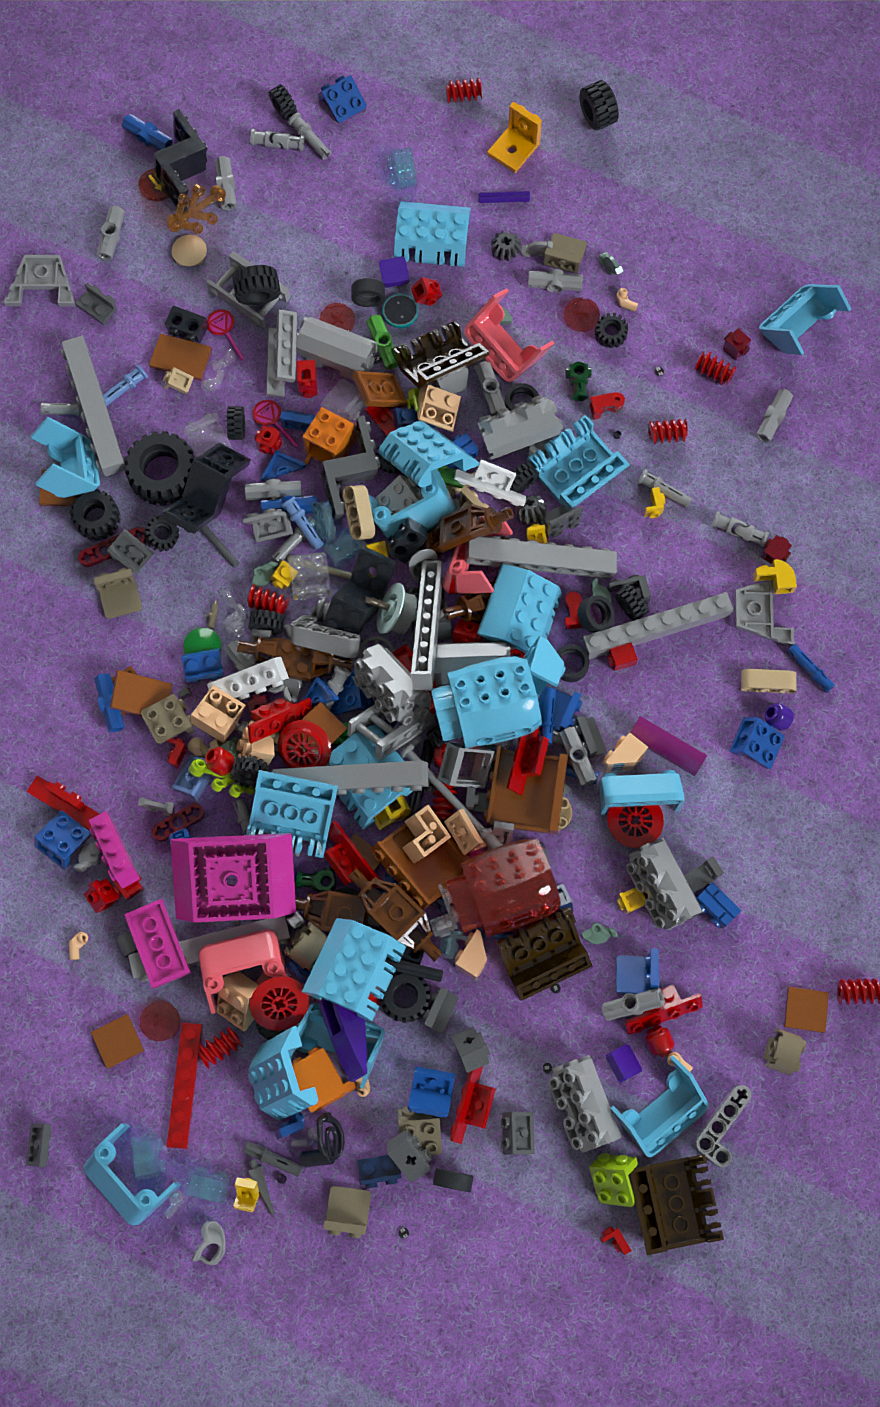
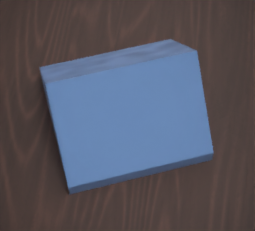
M191 754L171 788L198 802L213 775L204 773L201 777L192 775L189 771L191 763L196 759H202L203 761L205 759Z

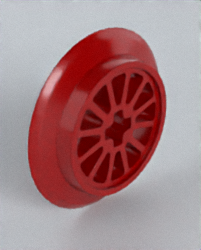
M297 720L289 723L282 729L278 737V752L282 761L289 768L326 766L330 760L331 743L325 731L317 724L306 720ZM302 744L304 745V748H307L305 752H303V749L300 748ZM290 752H295L296 754L291 756ZM297 755L299 756L298 761L294 759Z
M659 805L640 806L642 809L639 813H637V806H634V812L631 811L629 806L610 807L607 815L610 833L619 843L630 848H640L647 843L652 844L658 839L664 826V817ZM624 808H626L629 814H627L626 812H624V811H622V810H623ZM646 809L648 813L641 815L642 811ZM619 814H622L626 818H619ZM650 816L651 820H644V818ZM631 817H633V818L638 817V818H639V821H638L639 825L636 824V823H635V824H631V821H632V818H631ZM619 822H627L623 826L619 825ZM643 823L651 824V828L647 827ZM629 826L628 831L624 833L622 829ZM641 827L648 832L644 834ZM631 829H633V836L628 835ZM636 829H638L640 837L636 836Z
M274 977L261 983L253 992L250 1000V1011L254 1020L260 1026L274 1031L286 1030L297 1025L306 1015L309 1007V997L302 992L304 986L297 980L289 977ZM275 988H280L279 993L276 992ZM282 999L283 1003L276 1005L275 1001L279 1002Z

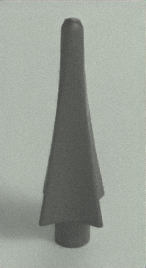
M253 1159L248 1162L251 1168L248 1173L257 1182L259 1192L270 1214L273 1215L275 1211L268 1193L262 1165L258 1166L257 1160Z

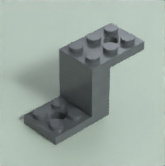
M365 416L357 417L354 426L360 454L323 461L320 475L333 525L341 523L344 512H346L344 501H340L339 494H341L340 487L373 480L380 467L378 456L375 457L374 439H370L369 432H371L370 423L365 420Z

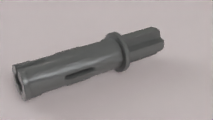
M247 1142L243 1150L245 1154L260 1160V1163L265 1162L296 1177H299L303 1168L302 1165L269 1151L268 1147L265 1149Z

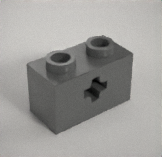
M474 1026L451 1036L467 1073L489 1064L487 1057L490 1054L486 1042H484L481 1032L477 1033Z
M405 1130L387 1141V1154L410 1182L431 1170L432 1157L428 1150H423L416 1135H411L408 1130Z

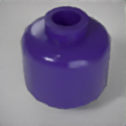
M773 703L765 711V722L777 730H786L793 722V711L783 704Z

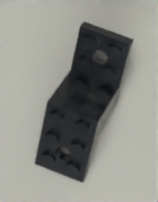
M178 109L173 111V133L179 143L154 153V175L179 213L183 215L187 213V205L189 204L187 193L189 191L187 185L181 181L206 170V151L208 148L206 143L199 138L197 130L190 125L188 117L183 115L181 110Z
M221 443L216 444L193 460L182 498L163 510L162 517L170 523L180 526L186 532L195 534L221 514L232 477L248 467L251 459Z
M363 546L360 549L350 580L332 596L322 626L360 636L364 625L379 610V608L365 603L366 597H373L381 601L383 600L397 562ZM369 568H375L377 575L371 574Z

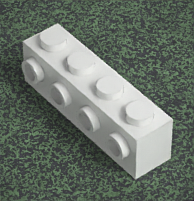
M280 656L208 683L207 686L210 690L214 685L235 699L239 698L240 701L249 698V693L255 691L256 694L267 691V686L272 685L275 688L283 685V680L289 677Z

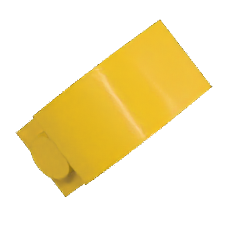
M773 560L770 567L768 565L759 566L753 573L754 582L773 581L774 595L793 593L797 588L794 570L788 563L782 560Z
M401 795L373 818L376 819L375 824L378 829L382 831L396 821L403 820L411 813V809L404 796Z

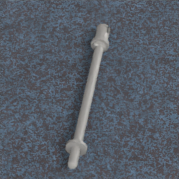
M404 744L400 747L402 751L401 758L407 756L411 761L420 760L413 752L415 747L413 744L409 746ZM428 768V780L457 811L460 809L465 810L481 839L496 854L504 845L492 834L493 831L490 828H484Z

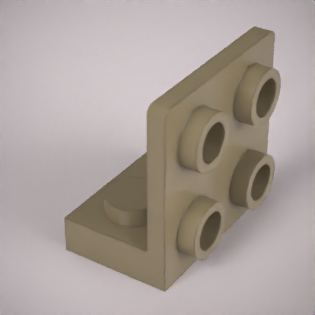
M553 233L551 239L553 249L546 248L544 265L578 274L587 242Z

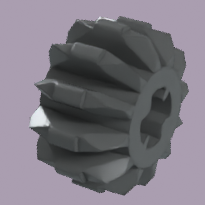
M503 230L501 234L496 233L495 238L491 240V251L495 253V258L501 256V261L504 260V257H507L508 261L511 260V257L516 258L517 253L521 250V240L517 238L516 233L511 234L510 230L508 233H505Z
M533 494L531 497H528L526 495L525 505H519L515 508L516 517H518L522 524H536L537 521H543V517L547 516V506L541 496L535 497Z

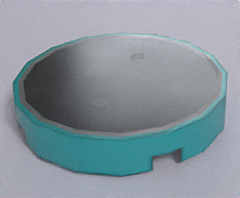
M395 294L385 301L383 317L386 323L394 326V328H407L418 317V305L408 295Z

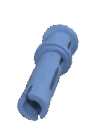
M137 365L136 369L131 373L125 374L121 382L103 395L106 407L128 389L136 388V384L144 378H148L140 365Z
M294 496L281 506L291 516L290 520L296 522L315 551L323 546L324 543L305 517V510L300 508Z

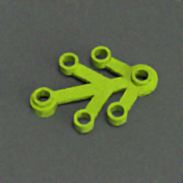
M202 759L194 760L189 766L190 773L196 777H201L204 773L219 777L214 779L211 784L212 789L217 792L231 784L233 785L229 789V793L235 798L244 792L251 795L256 792L252 786L248 788L246 785L239 786L234 784L235 780H232L231 776L232 771L224 776H219L210 771Z

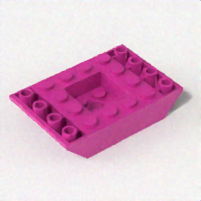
M292 833L171 839L176 919L193 923L271 919L296 912ZM234 875L237 877L238 882L235 885H230L227 883L226 877Z

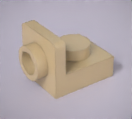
M174 367L170 372H166L163 378L165 382L163 388L168 389L171 387L186 395L194 377Z

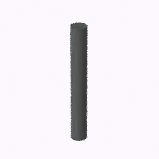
M207 525L200 529L235 568L239 561Z

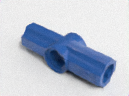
M131 114L123 118L122 128L135 135L146 146L150 144L158 150L172 146V138L160 132L153 123L149 121L145 123Z
M288 495L282 499L261 501L262 513L269 509H281L282 512H287L281 505L293 496ZM317 495L296 497V502L301 509L305 510V514L318 513Z
M99 674L94 678V682L99 695L97 698L102 714H104L108 732L122 731L125 728L121 711L110 709L114 686L111 674Z

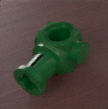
M578 361L570 364L569 368H565V378L569 379L570 386L573 387L572 400L584 401L588 399L586 385L588 384V378L592 376L591 367H588V363L585 364Z
M323 868L319 872L315 871L314 874L298 871L296 888L301 886L310 887L313 891H319V893L329 890L334 891L337 886L335 871L332 868ZM324 879H331L330 886H322Z

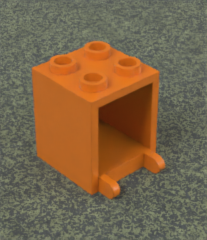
M321 407L303 435L307 455L304 463L309 464L312 458L323 463V461L347 457L356 443L354 423Z
M319 1047L307 1052L309 1056L306 1058L298 1057L291 1061L300 1091L313 1087L316 1089L318 1102L308 1108L310 1113L313 1114L356 1089V1083L348 1081L343 1083L327 1051Z

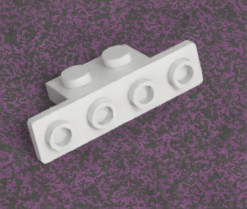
M481 460L475 475L459 469L455 472L454 479L462 485H470L477 491L488 492L495 498L506 499L516 506L525 505L526 496L510 490L516 473Z

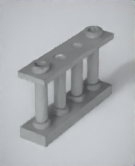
M233 251L229 255L231 267L216 284L209 279L206 281L208 292L213 297L218 296L247 316L255 326L258 327L260 325L262 328H265L264 316L278 300L281 301L282 299L287 303L291 298L290 290L279 283L280 296L274 301L266 303L258 313L250 308L251 305H244L236 301L234 289L229 294L222 287L236 271L253 264Z
M279 309L277 312V329L268 328L266 395L284 398L285 381L292 383L295 381L297 312Z
M374 704L358 716L350 719L348 723V736L351 737L359 731L375 743V757L381 761L434 725L436 712L431 714L429 711L425 718H420L408 725L397 721L402 726L394 729L380 718L384 714ZM373 722L389 735L380 738L366 726Z

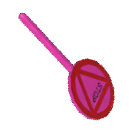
M225 309L214 311L207 319L209 323L208 330L216 336L226 335L239 358L244 360L229 334L235 323L233 315Z
M272 400L258 402L252 411L255 422L262 426L275 424L289 441L297 447L298 444L277 422L281 417V408L278 403Z

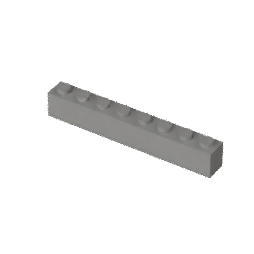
M82 335L62 341L64 349H61L63 359L68 361V365L65 366L69 376H73L71 385L73 390L77 391L79 395L76 396L78 406L82 407L84 411L80 413L83 422H87L89 427L85 429L88 438H92L94 443L91 444L93 454H97L99 460H96L98 470H103L105 477L124 471L125 463L84 337Z
M479 536L466 542L465 561L467 564L501 567L502 564L530 571L612 579L617 573V552L607 548L596 550L589 546L578 548L570 544L564 546L556 545V543L552 542L541 544L533 540L527 542L515 538L504 540L496 536L490 538Z
M423 561L411 669L413 690H433L443 583L442 561Z
M726 592L583 636L582 645L590 660L608 654L610 648L631 642L635 646L729 617L734 609Z
M422 760L273 769V773L338 786L336 795H346V791H353V794H365V790H372V793H383L384 789H391V792H402L403 788H410V791H420L422 787H428V763Z
M281 916L183 940L179 943L189 969H191L190 966L197 964L200 967L199 951L205 945L264 929H271L276 932L280 946L288 944L287 941L291 940L286 916ZM139 952L128 955L133 978L140 982L149 981Z

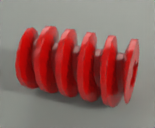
M470 78L468 84L466 79L462 80V84L456 79L455 85L452 80H449L448 86L446 85L448 104H450L451 98H453L454 103H457L458 98H460L461 102L464 101L465 97H467L468 102H470L472 96L475 101H477L478 96L482 99L480 78H476L475 83Z
M704 351L694 369L698 371L701 368V374H705L708 371V378L714 375L713 381L716 382L720 379L719 384L722 386L726 383L727 386L737 367L734 366L730 370V363L724 366V359L717 362V355L711 359L712 352L705 355Z
M677 419L676 423L674 420H670L669 425L666 420H663L662 424L659 421H655L654 425L652 421H649L648 435L654 444H656L657 439H660L661 444H663L665 438H667L668 443H671L672 438L675 439V442H678L679 437L682 438L683 442L686 441L688 434L686 419H684V422L681 419Z
M253 584L247 598L248 607L254 608L255 606V610L258 611L261 609L263 611L269 610V612L274 611L284 615L289 605V596L284 601L283 594L276 598L277 592L274 591L270 596L269 589L263 593V587L260 586L256 591V585Z
M442 782L453 795L459 793L458 791L454 790V787L459 786H449L446 783ZM435 790L434 796L436 798L432 800L435 805L431 806V809L440 822L444 823L445 820L453 815L450 810L456 808L451 805L439 790Z
M867 978L863 981L861 979H856L855 981L848 979L847 982L845 979L839 980L837 985L839 1005L842 1004V999H845L847 1005L850 1004V999H853L855 1005L858 1004V999H861L862 1004H865L867 998L870 1004L874 1003V998L880 1004V984L876 978H872L871 981Z
M229 1026L227 1027L228 1034L220 1031V1039L215 1035L213 1036V1043L207 1039V1047L199 1044L198 1053L208 1069L210 1068L209 1061L216 1065V1057L222 1061L224 1060L223 1053L230 1056V1049L237 1052V1044L243 1048V1044L236 1032Z

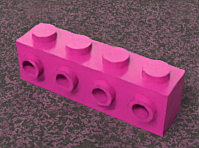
M105 811L90 819L89 822L92 826L89 829L94 839L98 840L95 844L99 852L104 853V856L101 858L106 867H110L108 873L112 881L117 880L119 885L124 888L139 880L140 877L108 812Z

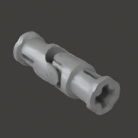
M255 129L251 130V145L260 144L270 148L282 147L285 150L289 148L299 149L301 152L304 149V135L299 137L291 136L289 133L281 134L273 131L260 132Z
M717 511L711 527L721 528L733 536L742 537L745 541L760 544L762 548L770 533L757 530L755 526L747 525L736 518L723 516L719 511ZM735 523H739V524L736 526L735 533H734V532L732 531V526H733Z

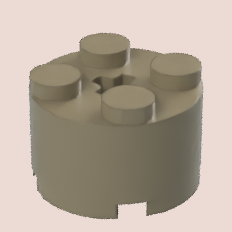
M311 922L308 923L309 927L304 925L289 941L292 943L291 947L288 948L286 946L284 953L302 969L306 968L308 971L315 965V960L318 958L327 939V936Z
M776 1028L773 1033H776L774 1038L769 1037L764 1053V1059L767 1060V1063L764 1064V1067L786 1075H791L793 1072L797 1073L801 1067L799 1059L801 1053L806 1048V1041L802 1040V1037Z

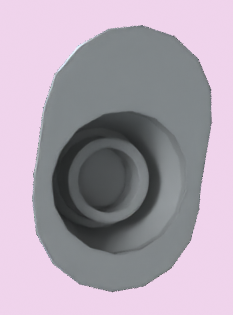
M431 549L417 551L409 560L411 576L418 583L421 582L423 561H438L436 552Z

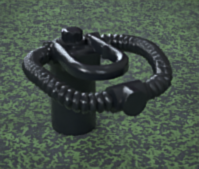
M330 1112L323 1113V1115L317 1118L318 1149L301 1153L300 1161L304 1168L334 1164L335 1160L344 1151V1131L340 1122ZM323 1122L332 1123L335 1128L329 1126L325 1130V1147L323 1144ZM330 1131L333 1134V1148L330 1147Z

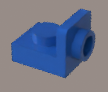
M301 1112L291 1115V1121L279 1125L280 1129L275 1131L277 1140L304 1129L303 1124H305V1120Z

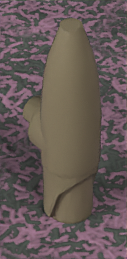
M216 600L211 607L210 614H206V617L209 618L208 628L210 629L215 628L218 603Z

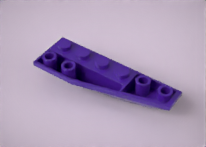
M324 998L318 999L323 1020L337 1056L350 1082H354L367 1074L365 1019L358 1017L356 1012Z

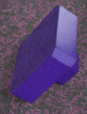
M403 256L380 260L379 269L385 288L405 285L410 282L406 260Z
M628 1044L606 1055V1059L620 1083L642 1072V1068Z

